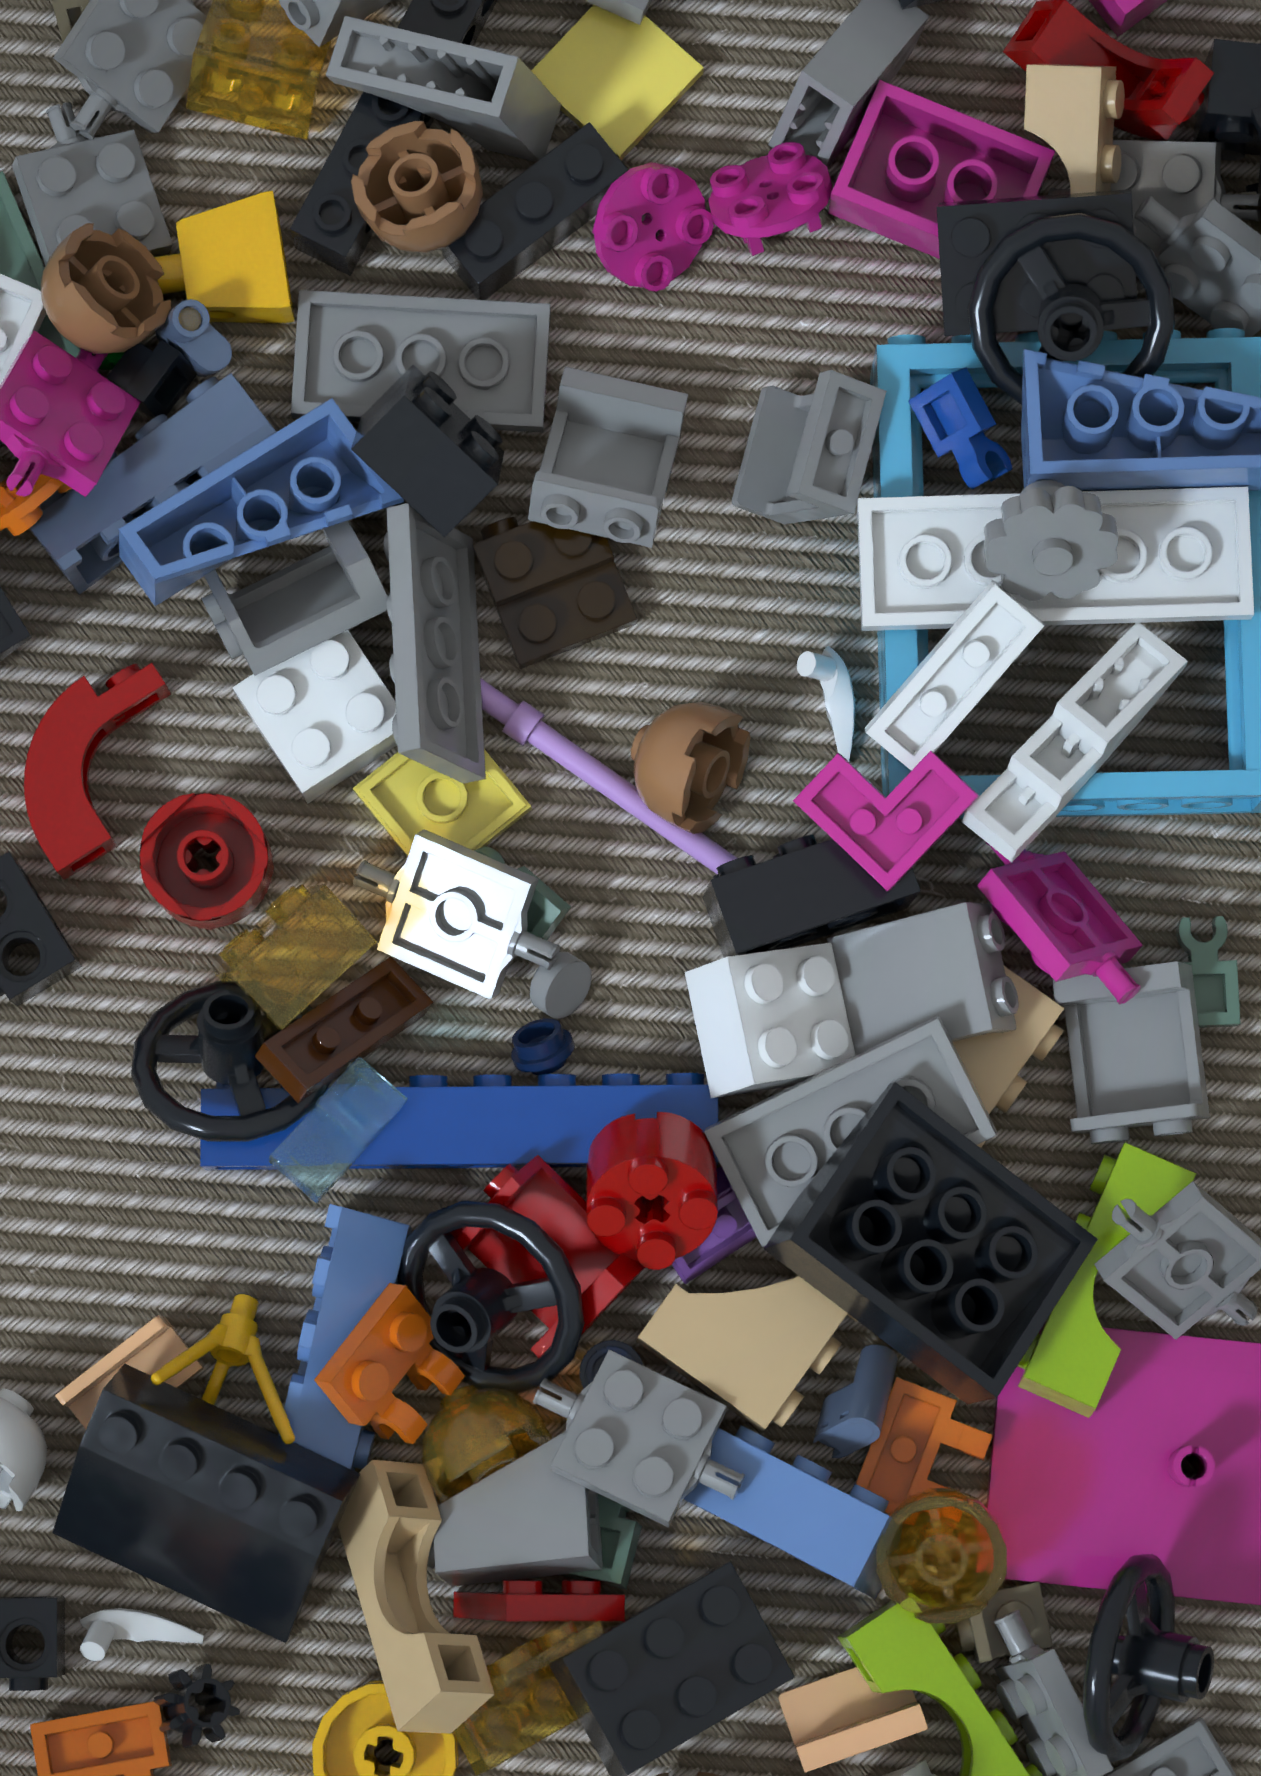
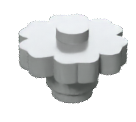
M1040 480L1031 483L1022 490L1019 496L1005 500L1001 506L1002 518L990 521L984 527V556L987 570L1001 575L1002 587L1006 592L1020 594L1021 597L1030 601L1040 600L1050 592L1059 598L1070 599L1082 591L1092 589L1100 582L1099 569H1105L1114 565L1118 559L1117 546L1119 538L1116 521L1113 516L1102 513L1099 497L1087 492L1082 493L1076 487L1065 486L1053 480Z

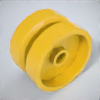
M373 1680L345 1693L322 1717L312 1743L314 1776H454L459 1764L457 1730L451 1734L397 1731L383 1680ZM382 1740H392L393 1750L400 1752L398 1760L390 1765L379 1762L375 1755V1748Z

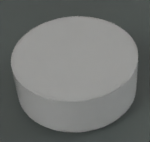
M559 952L556 955L558 956L557 960L550 970L539 966L530 985L532 1004L554 1019L565 1018L572 1014L586 998L591 985L592 975L590 967L569 952Z

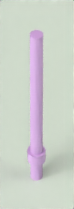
M481 678L482 710L504 725L503 733L522 746L529 742L715 874H718L716 869L718 866L738 859L703 833H689L655 815L638 796L636 786L544 723L542 720L545 715L525 701H522L520 705Z

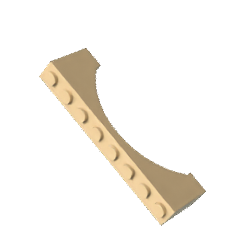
M1004 966L1005 974L1014 983L1018 995L1019 1007L1017 1013L1014 1014L1016 1030L1005 1033H986L953 1042L988 1114L991 1113L994 1107H997L1004 1113L1007 1112L1027 1084V1081L1018 1076L1020 1070L1031 1055L1042 1062L1064 1032L1063 1029L1054 1024L1064 1008L1006 966ZM986 1141L978 1144L977 1146L981 1148ZM800 1276L761 1288L727 1293H688L675 1284L639 1334L636 1342L714 1399L726 1405L728 1409L757 1430L763 1432L771 1421L782 1428L798 1407L804 1395L795 1390V1387L809 1368L820 1375L842 1343L832 1335L846 1315L854 1321H858Z

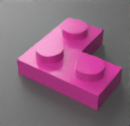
M930 751L887 797L846 758L837 753L793 802L885 890L890 891L960 818L966 809L979 798V795L933 751Z

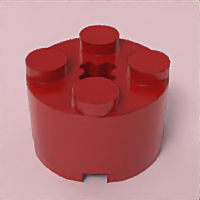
M192 793L178 796L160 807L150 818L143 831L139 857L144 884L159 905L169 915L184 924L207 930L231 925L249 915L260 904L268 891L274 871L269 841L254 815L244 805L231 797L210 793ZM201 848L209 854L220 849L215 857L219 866L211 873L204 868L194 873L198 863L193 856Z
M657 1112V1118L635 1120L634 1113L612 1121L597 1134L589 1148L587 1163V1225L605 1247L618 1255L623 1254L632 1260L639 1261L645 1268L660 1270L669 1267L676 1258L690 1253L708 1238L715 1226L718 1215L717 1171L713 1148L706 1134L696 1124L680 1115L668 1112Z

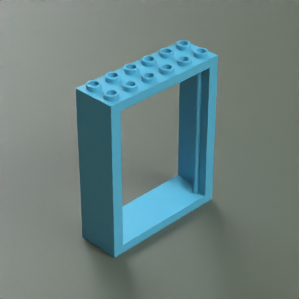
M1219 328L1208 331L1206 338H1181V332L1173 330L1165 360L1154 373V376L1169 378V383L1172 384L1215 383V388L1261 397V337H1245V331L1239 328ZM1104 331L1098 348L1088 357L1081 359V361L1105 365V370L1123 373L1141 351L1146 332L1143 333V339L1117 340L1116 332ZM1038 332L1018 334L1015 336V342H998L1011 366L1022 374L1024 349L1038 352L1042 345ZM897 335L888 338V344L876 345L870 373V385L887 392L872 444L874 498L924 496L922 426L908 400L921 393V389H927L950 373L967 367L977 388L997 387L991 382L972 349L971 335L953 336L951 343L926 344L924 336ZM1077 360V361H1064V362H1069V363L1078 364L1079 360ZM1261 490L1248 491L1254 616L1249 620H1223L1229 770L1095 773L1056 817L1261 813ZM928 629L877 631L880 709L929 654ZM881 746L882 794L887 797L911 770ZM966 775L959 777L980 796L1000 775ZM965 812L960 816L959 819H963Z

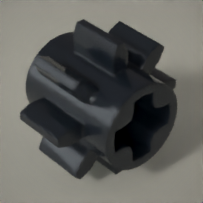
M211 1664L196 1667L192 1680L183 1669L168 1674L169 1681L174 1688L167 1694L154 1697V1702L159 1706H163L166 1719L159 1727L160 1731L164 1732L174 1729L177 1732L183 1733L182 1745L185 1748L198 1745L202 1732L206 1739L212 1743L223 1740L226 1736L220 1724L226 1718L240 1715V1709L231 1705L228 1692L234 1686V1681L219 1682L211 1678ZM195 1695V1703L205 1706L203 1716L199 1717V1710L196 1707L189 1706L190 1696Z

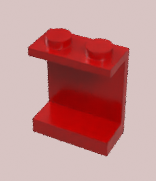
M539 1155L535 1156L519 1171L511 1163L508 1164L483 1190L491 1198L488 1203L501 1204L535 1221L563 1249L581 1286L585 1322L581 1336L645 1269L639 1261L632 1260L623 1254L618 1255L612 1252L596 1238L587 1225V1202ZM463 1227L451 1232L464 1252L469 1249L487 1268L502 1273L512 1284L547 1278L543 1266L520 1242L494 1229ZM557 1305L531 1310L549 1328L530 1349L538 1358L552 1344L558 1324Z

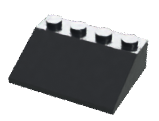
M893 1082L886 1088L798 1196L764 1247V1250L968 1405L998 1397L1098 1239L899 1084Z
M124 1364L101 1392L80 1443L52 1533L286 1643L306 1601L360 1473L294 1442L292 1444H285L281 1436L166 1382L154 1385L151 1382V1375Z

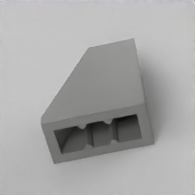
M861 0L801 71L768 145L774 148L785 142L800 143L804 147L806 155L816 157L829 168L861 124L879 79L889 84L911 55L929 15L918 7L902 10L898 0Z
M566 1431L437 1505L442 1521L431 1544L428 1566L431 1569L435 1568V1573L451 1587L602 1570L598 1493L551 1471L550 1464L565 1437Z

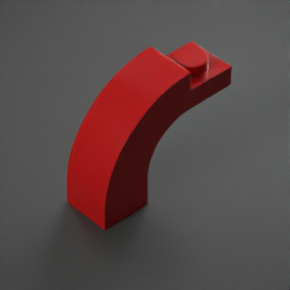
M1067 0L1036 1L1003 50V53L1025 71L1027 64L1117 66L1116 80H1122L1125 97L1122 116L1120 119H1114V127L1140 137L1158 141H1168L1176 127L1196 113L1204 100V93L1202 91L1214 74L1197 57L1159 59L1147 56L1123 45L1094 25Z
M153 663L140 669L138 664H132L120 670L106 681L105 685L108 690L100 696H97L86 677H81L54 701L40 721L32 738L24 771L26 809L35 837L56 872L64 880L118 847L93 806L89 793V771L92 759L105 738L120 726L171 695L170 690Z

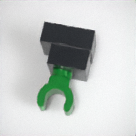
M163 340L158 343L153 351L138 343L125 352L108 353L99 367L101 370H112L107 376L108 380L139 400L141 403L138 407L152 418L161 414L167 416L197 375L193 366L184 355Z

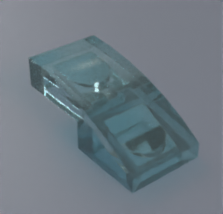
M359 1056L316 1101V1108L271 1153L268 1161L317 1204L375 1140L407 1102L408 1098Z

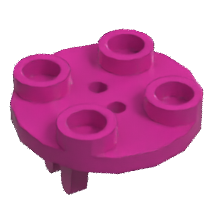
M785 142L772 148L766 156L749 160L740 166L728 165L716 170L710 178L712 193L708 201L714 224L726 234L741 237L744 244L747 243L751 255L754 256L764 252L761 241L763 237L792 231L805 223L810 233L821 229L819 212L828 204L833 187L828 167L814 156L806 155L804 147L800 143Z
M650 162L630 168L610 185L599 203L592 233L594 234L596 253L607 272L629 286L642 287L649 291L657 292L665 289L672 280L690 266L702 244L710 238L714 223L711 213L706 210L705 199L695 180L672 165ZM645 214V219L641 221L642 216ZM659 230V235L656 237V232Z

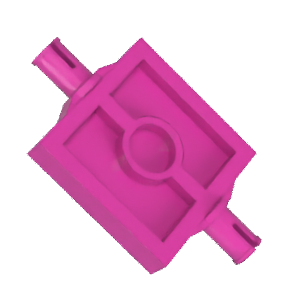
M35 330L23 344L0 384V441L19 459L6 480L9 490L13 491L24 477L16 495H30L40 474L59 479L84 497L90 493L99 481L141 403L97 372L108 353L92 355V352L80 349L75 358Z
M990 846L1005 865L990 869L977 887L990 901L992 909L998 918L1010 926L1031 951L1035 964L1049 974L1055 982L1084 974L1093 975V977L1098 976L1117 999L1119 1005L1132 999L1141 987L1121 964L1129 962L1143 945L1067 853L1063 851L1042 855L1024 849L1011 863Z

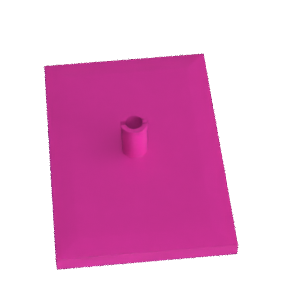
M1102 1327L1121 1351L1099 1403L1090 1418L1018 1387L1024 1369L1016 1367L996 1398L980 1570L981 1577L1107 1590L1113 1576L1130 1557L1154 1554L1162 1561L1170 1573L1174 1597L1261 1605V1343L1182 1335L1178 1339H1174L1169 1334ZM1188 1454L1193 1455L1199 1465L1197 1474L1191 1479L1187 1478L1181 1470V1462Z

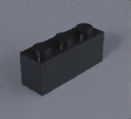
M589 122L480 205L478 215L466 233L448 247L442 248V255L478 300H486L595 217L599 203L610 185L627 172L628 169Z

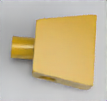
M273 191L262 192L176 222L180 253L154 257L164 272V275L157 280L163 294L186 291L187 300H197L207 308L210 316L209 322H295L278 207Z

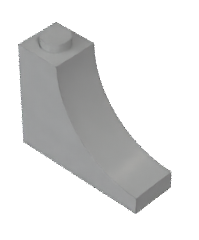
M349 16L344 17L326 72V76L334 84L370 93L424 113L464 133L486 150L534 162L539 161L546 155L561 108L559 101L517 56Z

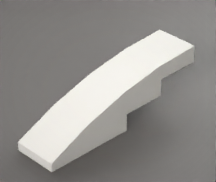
M1135 623L1057 702L1053 715L1011 756L1007 769L966 809L962 823L1012 863L1117 749L1183 671L1188 661L1141 623Z

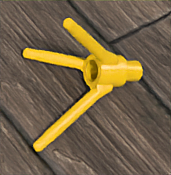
M238 1294L234 1297L230 1313L223 1314L219 1324L203 1339L151 1375V1382L154 1385H160L210 1351L217 1361L202 1400L215 1405L229 1368L231 1366H243L249 1362L282 1441L285 1444H292L295 1441V1435L263 1359L260 1340L256 1337L258 1324L254 1321L259 1302L249 1295Z

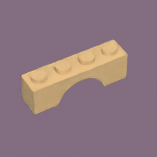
M1027 64L1024 130L1042 138L1058 153L1068 173L1070 194L1111 191V183L1118 182L1121 172V149L1119 145H1113L1114 119L1121 118L1125 97L1122 80H1116L1117 66Z
M371 1460L359 1472V1479L338 1528L397 1731L451 1734L495 1693L477 1635L451 1634L446 1631L437 1620L430 1603L427 1588V1564L431 1544L442 1519L425 1464Z

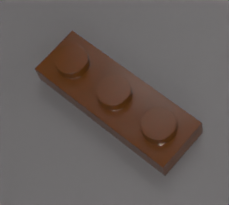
M390 956L265 1041L255 1057L295 1101L300 1103L422 1018L434 1002Z

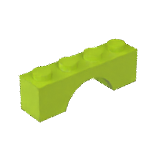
M1126 1142L1123 1144L1116 1159L1104 1155L1089 1189L1100 1194L1092 1216L1089 1217L1079 1212L1075 1221L1098 1240L1047 1318L1041 1333L1037 1334L1017 1367L1024 1369V1373L1018 1387L1090 1418L1099 1403L1121 1351L1102 1328L1095 1311L1093 1298L1094 1282L1098 1272L1094 1264L1130 1234L1113 1221L1112 1211L1118 1204L1126 1212L1120 1201L1132 1199L1148 1215H1153L1194 1181L1196 1173Z
M900 1594L837 1637L872 1692L887 1693L898 1690H913L930 1697L942 1706L953 1720L961 1741L962 1762L959 1776H1043L1033 1763L1024 1768L1011 1748V1745L1018 1741L1014 1730L997 1708L990 1712L987 1711L975 1692L976 1689L982 1686L977 1673L963 1654L959 1653L952 1657L939 1637L941 1633L946 1631L945 1625L926 1598L916 1602L912 1594Z

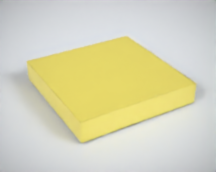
M593 5L531 71L561 104L560 110L580 128L590 122L622 161L703 75L704 67L647 16H644L641 24L638 25Z
M485 749L486 779L463 784L397 752L353 787L356 795L407 857L415 834L424 829L474 851L487 846L532 810V806Z

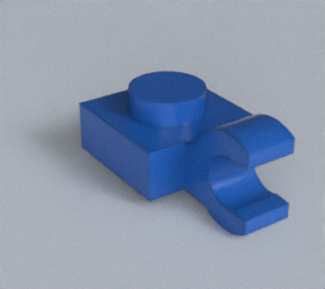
M967 367L950 373L908 400L937 457L939 458L953 452L958 462L961 476L971 490L988 480L992 482L1013 470L1011 460L1006 451L998 443L988 439L984 434L985 431L997 424Z

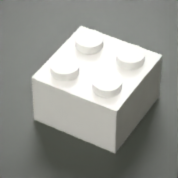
M349 630L255 676L252 674L232 687L242 706L307 804L397 746L392 731V721L396 715V701Z
M831 943L728 956L684 972L711 1098L793 1086L855 1056Z

